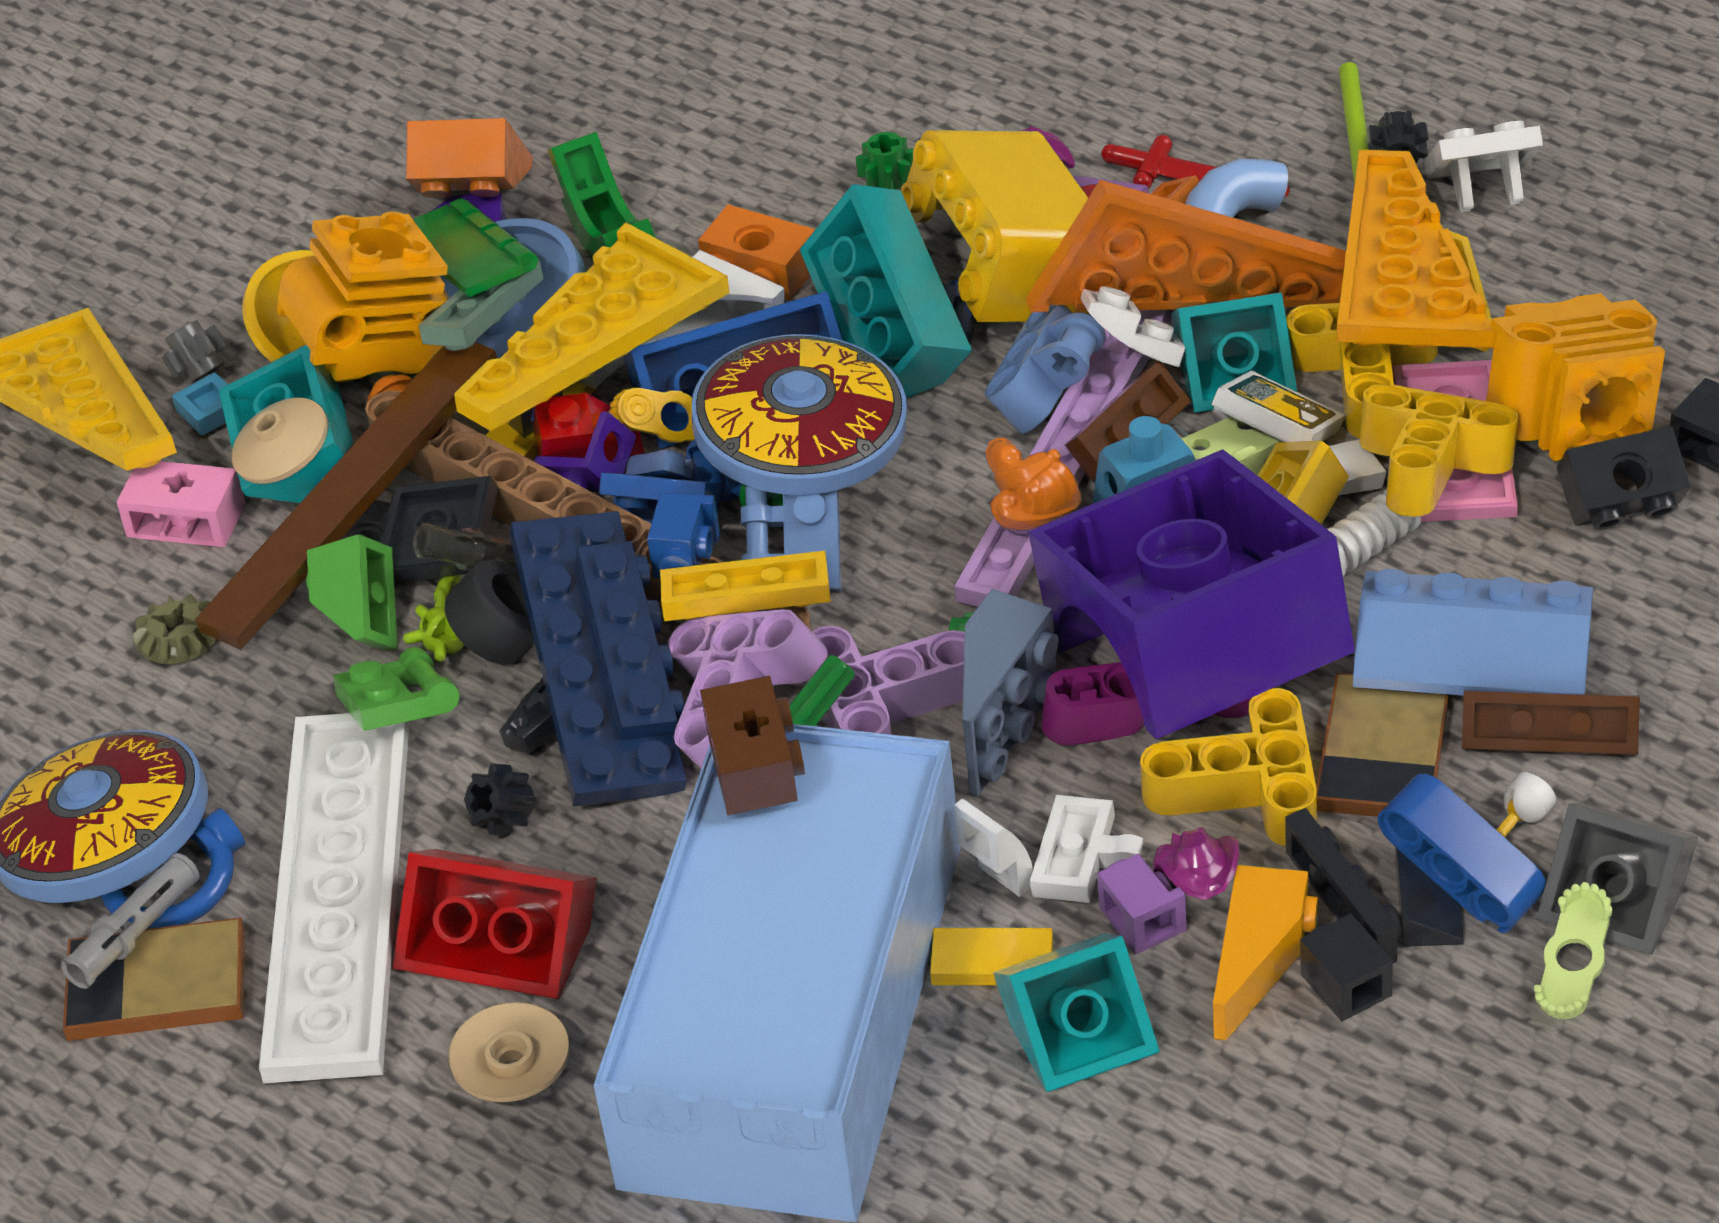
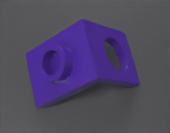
M601 412L585 458L536 456L535 462L588 491L599 492L601 473H624L636 435L609 412ZM610 432L615 435L618 443L617 454L611 462L607 460L604 454V441Z

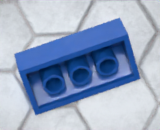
M825 291L643 344L632 349L623 358L633 388H644L663 393L681 391L693 398L695 387L704 372L724 354L746 343L772 336L792 334L818 335L842 340L828 292ZM668 403L665 404L661 411V420L669 430L682 431L687 427L689 417L682 405ZM653 434L659 449L679 444L666 442Z

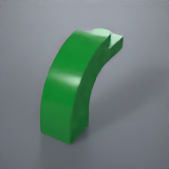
M597 131L547 150L564 197L561 198L564 209L579 242L592 261L593 255L602 246L610 248L618 240L617 231L625 223L655 237L649 218L641 221L636 219L625 204L614 180Z

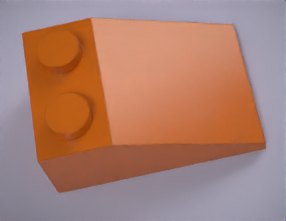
M506 118L407 121L406 180L417 192H421V195L424 197L446 198L451 196V191L470 190L471 195L480 197L497 196L500 194V189H514L532 167L533 156Z

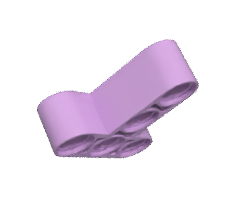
M785 609L697 617L680 624L672 633L668 645L672 657L694 679V683L675 729V744L701 769L710 745L700 694L701 689L765 676L771 677L773 686L807 681L827 658L826 646L791 610Z
M825 626L812 631L826 646L827 656L834 655L840 658L855 672L854 679L823 717L828 728L891 734V723L963 701L965 635L963 631L941 632L861 657L852 636L846 630L835 626Z

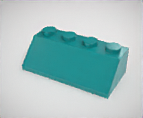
M852 184L800 248V253L817 292H828L842 340L859 346L882 360L899 379L907 399L945 383L971 353L972 349L901 190Z

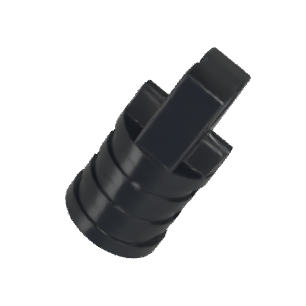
M543 677L520 700V704L499 731L505 746L512 750L516 749L530 754L549 737L556 735Z

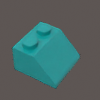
M1282 292L1178 308L1171 313L1174 333L1178 335L1185 346L1180 367L1194 413L1213 410L1212 402L1218 388L1249 371L1256 372L1297 392Z
M1103 933L993 972L1009 1023L1046 1092L1160 1052L1130 957L1121 935Z

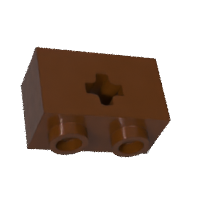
M765 676L701 689L700 694L707 735L727 816L798 801L795 776L805 774L802 752L798 739L787 741L785 734L794 732L791 711L787 697L776 699L771 677Z

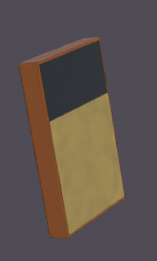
M1336 673L1316 786L1317 811L1378 817L1381 810L1417 774H1428L1438 779L1450 695L1353 687V674Z
M242 917L146 929L135 940L134 950L122 960L116 959L88 988H80L66 977L63 1031L66 1040L72 1041L243 1019L245 927ZM122 932L114 933L102 944V948L105 949ZM88 937L68 939L67 956L72 954Z

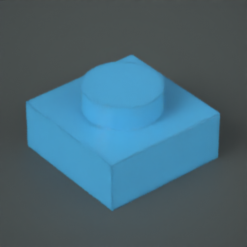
M215 372L171 395L175 411L201 436L226 423L218 390L228 384Z

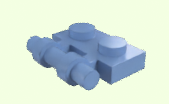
M746 486V506L741 507L740 512L741 525L746 527L747 554L742 555L741 559L747 560L825 550L830 592H841L839 490L812 495L783 494V506L767 505V491ZM768 527H784V554L768 553Z

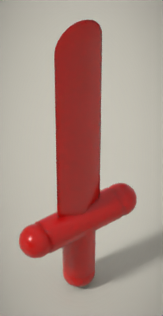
M1166 135L1157 136L1148 152L1120 145L1116 146L1115 144H1107L1101 151V157L1106 163L1137 169L1133 177V183L1147 185L1148 189L1152 186L1157 175L1176 179L1196 175L1200 182L1208 171L1217 168L1168 156L1172 149V140ZM1288 185L1284 198L1290 193Z

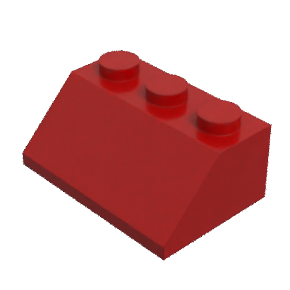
M439 849L409 852L392 969L559 999L590 930L597 877Z

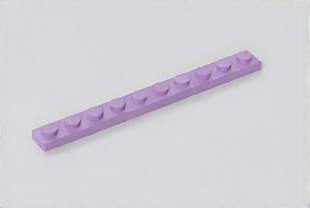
M1139 310L1141 313L1139 324L1142 325L1144 319H1153L1169 324L1172 319L1171 313L1175 310ZM1106 329L1105 343L1098 352L1091 355L1088 373L1081 381L1068 387L1030 453L1032 455L1037 452L1047 453L1050 449L1058 450L1061 455L1060 461L1070 469L1078 486L1086 472L1065 447V444L1142 373L1150 358L1127 346L1111 335ZM993 518L954 586L956 602L978 607L992 588L1017 597L1035 564L1028 534L1030 530L1010 531L1002 528Z

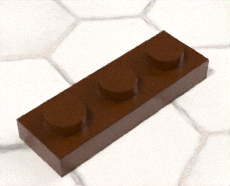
M1156 361L1139 374L1065 444V447L1095 484L1099 453L1104 447L1128 438L1129 424L1132 420L1141 416H1151L1158 419L1161 424H1168L1191 400L1160 361Z
M1464 690L1462 749L1638 755L1640 696Z

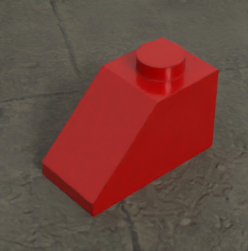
M587 393L554 396L534 406V442L537 456L585 458L600 413L609 412L611 409L610 405ZM632 431L636 435V439L629 457L645 454L640 431ZM612 432L606 436L604 441V454L609 462L614 460L618 450L617 439Z

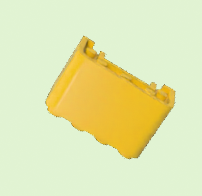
M927 130L914 146L913 163L907 182L901 187V192L915 222L927 223L932 218L935 210H945L972 249L966 268L959 277L958 290L961 299L966 302L967 307L977 322L1027 321L1033 312L1029 310L1026 297L1088 200L1086 194L1045 137L1038 131ZM1066 305L1073 313H1085L1087 315L1089 313L1088 311H1075L1073 305Z

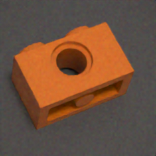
M727 204L698 239L699 250L784 287V299L791 301L810 277L800 253V248L815 229Z

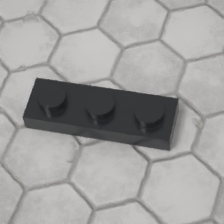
M1306 808L1285 816L1286 853L1300 871H1308V882L1337 920L1351 913L1391 957L1393 963L1397 962V941L1401 937L1402 930L1394 910L1388 904H1380L1370 891L1369 882L1362 869L1356 864L1351 866L1341 854L1336 837L1327 826L1320 827Z

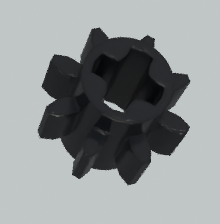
M1401 111L1385 112L1384 116L1379 120L1378 126L1369 125L1370 142L1368 143V150L1410 151L1416 164L1419 158H1426L1428 156L1427 140H1429L1427 124L1426 122L1415 124L1411 111L1406 113Z
M490 763L488 774L473 773L471 775L473 781L466 790L464 802L468 813L472 816L470 823L472 826L487 827L489 835L509 836L511 826H527L529 824L527 818L533 811L536 797H534L531 786L527 783L529 779L528 773L512 772L511 765Z

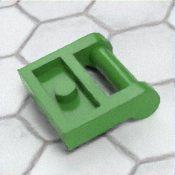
M419 647L406 649L400 655L398 661L385 664L376 661L360 662L352 665L348 672L333 675L336 696L363 731L445 714L452 711L459 701L457 687L448 678L440 677L436 673L432 658L424 649ZM418 684L423 691L411 693L406 686Z

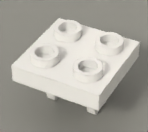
M1511 121L1494 126V132L1475 135L1473 128L1446 132L1443 134L1444 140H1439L1424 160L1426 176L1428 179L1452 176L1460 212H1468L1474 208L1470 173L1501 169L1510 205L1520 204L1521 201H1524L1520 166L1526 165L1543 146L1540 126L1525 128L1524 121Z

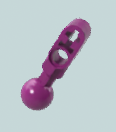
M1121 662L1060 670L1052 674L1046 682L1041 728L1045 736L1057 744L1078 745L1111 740L1135 734L1145 726L1137 697ZM1252 698L1215 713V715L1225 718L1248 716L1249 701Z

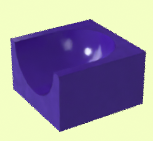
M1224 449L1028 531L1043 606L1052 608L1054 634L1058 636V650L1062 653L1104 634L1128 675L1140 706L1145 729L1155 739L1166 736L1355 652L1337 537Z

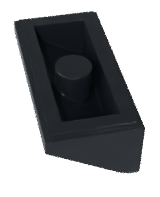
M1395 847L1403 947L1464 945L1460 904Z

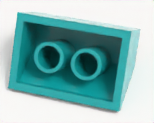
M307 345L218 390L232 448L239 432L252 417L264 408L285 399H310L323 409L328 418V433L323 446L317 455L297 473L283 480L268 484L251 483L238 474L241 490L246 496L301 503L354 445L338 382L333 379L325 365H313L311 363V351Z

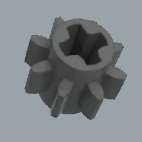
M195 320L165 338L171 350L164 353V356L161 358L174 378L185 372L191 383L200 379L202 375H207L224 364L218 353L224 350L227 344L215 325L203 330L198 320Z

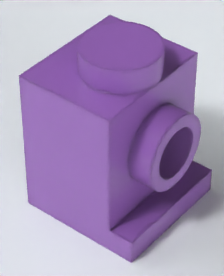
M1139 854L1128 859L1118 860L1108 868L1097 872L1099 908L1117 932L1123 936L1124 941L1135 955L1187 931L1186 898L1184 892L1180 887L1172 890L1166 877L1160 871L1153 873Z

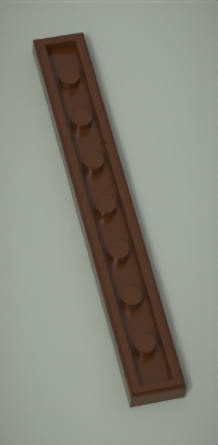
M477 342L469 348L455 351L448 350L443 346L195 618L199 631L242 650L306 578L308 573L307 550L338 541L346 534L457 410L454 393L487 360L497 359L496 351Z

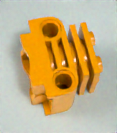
M385 212L381 216L354 217L339 215L333 219L313 220L312 231L317 238H310L309 248L315 256L299 258L289 264L284 270L280 280L276 309L279 316L288 317L310 349L311 363L313 365H325L335 381L360 379L366 375L381 371H396L404 374L419 373L433 358V355L443 347L442 345L423 344L419 325L451 298L444 289L445 283L439 277L447 275V264L409 214Z
M1602 293L1576 296L1566 301L1554 303L1529 302L1506 305L1504 317L1492 318L1491 329L1495 332L1486 401L1500 403L1513 408L1518 413L1516 440H1539L1538 446L1543 451L1549 450L1548 456L1553 461L1561 460L1565 451L1570 448L1651 431L1653 429L1665 350L1661 346H1654L1657 319L1635 299L1610 302Z

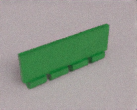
M457 199L449 203L450 207L445 205L413 219L447 264V275L443 276L468 297L534 270L538 264V258L532 251L466 199Z

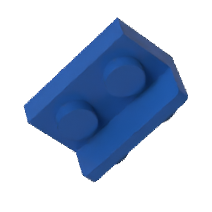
M601 473L599 494L614 495L613 504L649 523H652L660 493L714 496L718 519L722 483L620 473Z

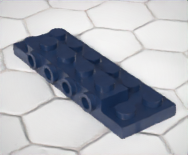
M619 511L511 522L510 539L573 807L656 797L685 791L687 779L679 748L674 740L675 729L684 708V701L679 689L669 690L667 678L673 675L672 654L668 644L658 645L655 633L661 631V612L656 599L646 600L644 589L650 586V570L647 557L645 555L635 556L632 541L626 542Z

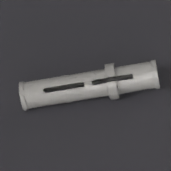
M172 854L166 863L137 888L110 916L104 915L92 925L91 935L72 954L62 960L61 969L67 979L74 985L86 989L116 959L122 960L134 950L135 940L161 917L186 889L198 881L199 872L195 864L182 854ZM156 892H159V897L141 912L140 907ZM133 918L134 921L129 922L128 919ZM121 928L122 933L103 949L102 944Z

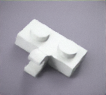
M1056 795L1030 879L1032 897L1090 903L1097 880V872H1099L1100 868L1106 869L1118 860L1128 859L1136 854L1140 855L1143 846L1142 837L1132 834L1110 835L1115 818L1113 800Z

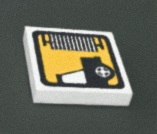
M1249 371L1219 387L1212 402L1215 409L1284 442L1324 441L1337 433L1345 417L1344 414L1253 371Z

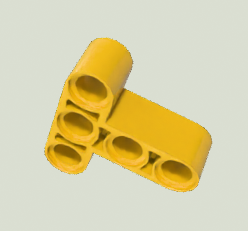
M1340 303L1298 306L1291 310L1286 317L1293 367L1307 372L1340 370L1346 427L1349 433L1359 439L1363 392L1373 385H1394L1392 365L1425 364L1433 361L1438 354V346L1415 348L1400 344L1375 343L1373 345H1358L1352 342H1337V320Z
M1391 384L1373 385L1363 392L1359 444L1368 452L1390 456L1386 506L1388 509L1402 516H1424L1435 509L1454 468L1484 474H1500L1509 471L1513 467L1518 413L1513 408L1500 403Z
M1272 688L1252 697L1249 701L1248 733L1163 741L1152 744L1141 755L1142 800L1151 812L1159 815H1180L1261 806L1264 829L1268 838L1282 846H1286L1285 816L1306 808L1317 821V788L1302 709L1297 696L1291 691L1282 688Z

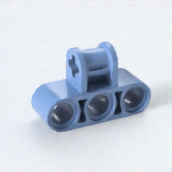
M1050 305L1048 312H1033L1025 322L987 386L985 397L1019 433L1029 432L1049 415L1065 388L1081 381L1086 376L1090 367L1089 359L1091 355L1098 352L1105 343V329L1092 316L1085 313H1073L1066 305Z

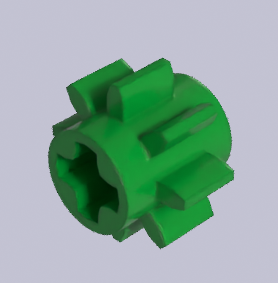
M881 132L871 136L867 142L861 144L862 154L855 156L857 176L866 177L867 186L895 190L907 182L913 163L914 150L913 148L908 149L907 138H901L898 134L892 132Z

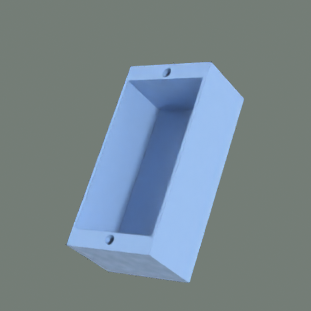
M793 724L794 732L786 733L785 735L787 741L798 739L805 768L804 775L795 776L798 801L727 816L709 745L593 1086L616 1190L857 1223L930 961L933 929L939 928L961 849L960 845H958L954 804H956L950 741Z

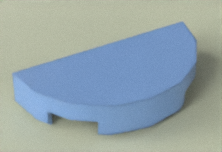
M666 449L629 457L623 474L693 480L695 463L692 462V459H685L682 453Z

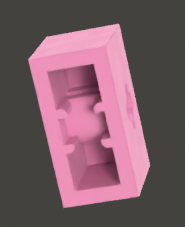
M160 461L158 464L148 468L133 469L116 502L126 537L226 547L246 504L238 473L234 468Z

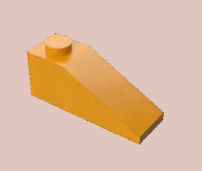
M1237 865L1213 998L1214 1039L1227 1040L1298 958L1300 955V939L1304 937L1305 932H1311L1317 927L1319 897L1309 896L1308 871Z

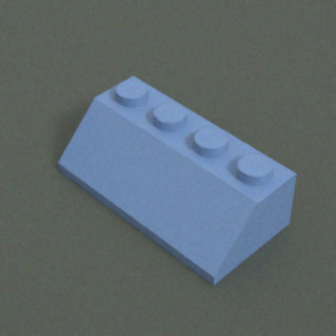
M1384 569L1378 572L1365 571L1359 606L1353 687L1463 695L1464 690L1585 694L1593 587L1578 586L1569 581H1556L1545 584L1521 582L1512 577H1498L1488 580L1463 578L1455 573H1441L1431 576L1406 574L1398 569Z

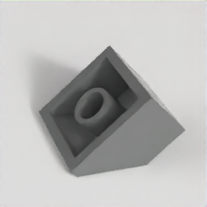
M1587 803L1568 804L1536 919L1557 925L1561 913L1558 899L1561 896L1564 897V891L1566 889L1571 890L1574 884L1580 886L1583 882L1588 883L1589 886L1596 884L1599 890H1605L1606 897H1609L1611 900L1612 915L1605 940L1652 955L1684 889L1698 837Z

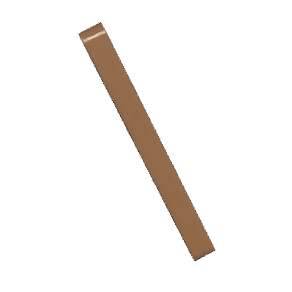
M400 391L381 392L367 402L365 410L369 427L401 393ZM451 417L406 465V469L432 483L492 476L498 486L492 515L511 525V522L619 511L626 542L632 541L635 556L645 555L648 560L650 586L644 589L646 599H656L659 606L662 607L660 578L653 577L647 542L651 523ZM711 556L710 559H702L701 565L721 563L722 561ZM791 606L755 611L791 610L812 631L810 614L806 607Z

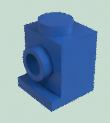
M660 493L647 537L654 578H660L661 569L701 565L702 559H710L713 543H718L720 537L714 496Z

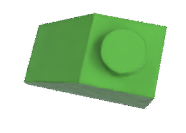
M357 534L307 550L308 573L306 584L309 591V602L355 640L384 651L398 650L392 547Z

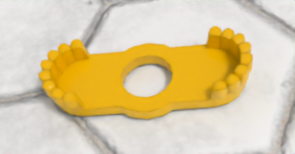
M631 388L629 390L624 389L621 393H618L610 403L611 409L609 413L631 432L640 431L654 434L669 443L692 442L695 439L692 430V397L681 391L663 393L644 388ZM678 403L686 409L689 421L684 430L672 431L663 424L661 411L665 404Z

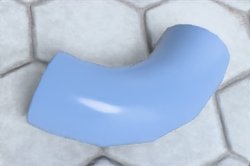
M1233 160L1208 171L1189 193L1185 204L1232 218L1244 209H1260L1273 212L1280 206L1287 190V167L1283 163L1272 160Z

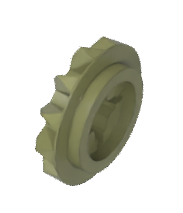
M189 594L181 601H175L169 595L167 603L161 606L149 604L147 615L135 618L136 632L132 635L139 653L155 663L179 664L193 660L207 652L217 639L200 632L195 618L210 603L209 600L197 602L193 595ZM182 619H184L185 626H177L174 629V631H170L168 635L167 628H174L178 624V622H181Z

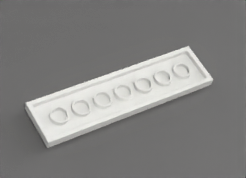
M350 713L295 717L259 1071L263 1084L383 1075L409 721L363 731Z

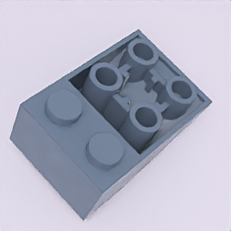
M993 588L965 624L962 720L970 795L975 797L980 795L989 781L996 782L1000 779L1007 765L1008 754L1017 742L1023 744L1029 738L1033 730L1035 716L1044 705L1046 682L1052 674L1057 672L1056 652L1058 636L1054 634L1052 608Z

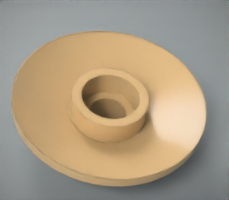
M306 398L285 399L261 410L246 423L234 442L231 458L237 473L246 481L256 484L277 482L297 473L317 455L325 442L328 433V418L325 412L316 402Z
M512 1002L486 1008L465 1021L451 1041L448 1057L454 1079L466 1092L486 1101L512 1102L536 1095L549 1087L563 1072L569 1058L570 1045L564 1025L552 1012L534 1004ZM510 1060H518L514 1063L504 1064Z

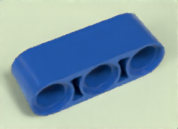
M1417 774L1378 815L1379 828L1390 843L1475 919L1482 923L1487 919L1500 926L1497 931L1501 933L1510 931L1544 893L1546 880L1538 867L1450 788L1434 776L1428 774Z

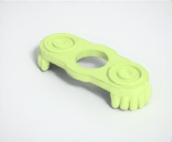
M1583 882L1580 886L1578 884L1572 885L1571 890L1566 889L1564 891V897H1559L1558 903L1561 913L1555 934L1549 939L1544 948V974L1541 984L1534 986L1536 1002L1540 1004L1543 1011L1557 1019L1574 1018L1584 1012L1589 1001L1594 979L1600 975L1605 965V950L1603 946L1612 915L1611 900L1609 897H1606L1605 890H1599L1596 884L1589 886L1586 882ZM1570 943L1583 944L1591 950L1592 960L1588 966L1579 971L1563 969L1557 962V954L1563 946Z

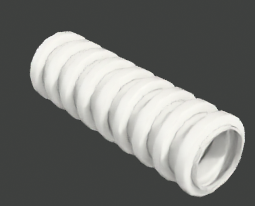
M1386 489L1383 494L1377 495L1371 502L1360 506L1358 511L1348 514L1346 519L1336 522L1333 528H1328L1327 530L1337 537L1343 577L1345 573L1354 571L1358 565L1366 563L1370 557L1381 553L1383 548L1391 546L1395 540L1406 536L1407 532L1418 528L1421 523V516H1402L1389 510L1386 506Z

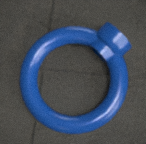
M218 808L206 816L205 819H201L194 833L189 838L195 840L202 852L211 860V868L207 880L191 897L170 906L147 929L189 924L204 916L224 896L233 876V853L245 846V840L236 824L223 809ZM123 888L101 895L105 907L111 914L128 899ZM141 906L140 911L143 912L147 907ZM129 918L128 921L133 922L134 919Z

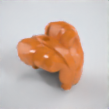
M996 438L989 441L985 452L986 461L994 474L993 477L1000 490V493L991 502V512L996 523L1002 528L1010 531L1032 530L1070 514L1080 505L1082 494L1078 488V483L1070 469L1060 461L1061 455L1058 450L1050 449L1047 453L1037 452L1022 460V453L1010 440Z

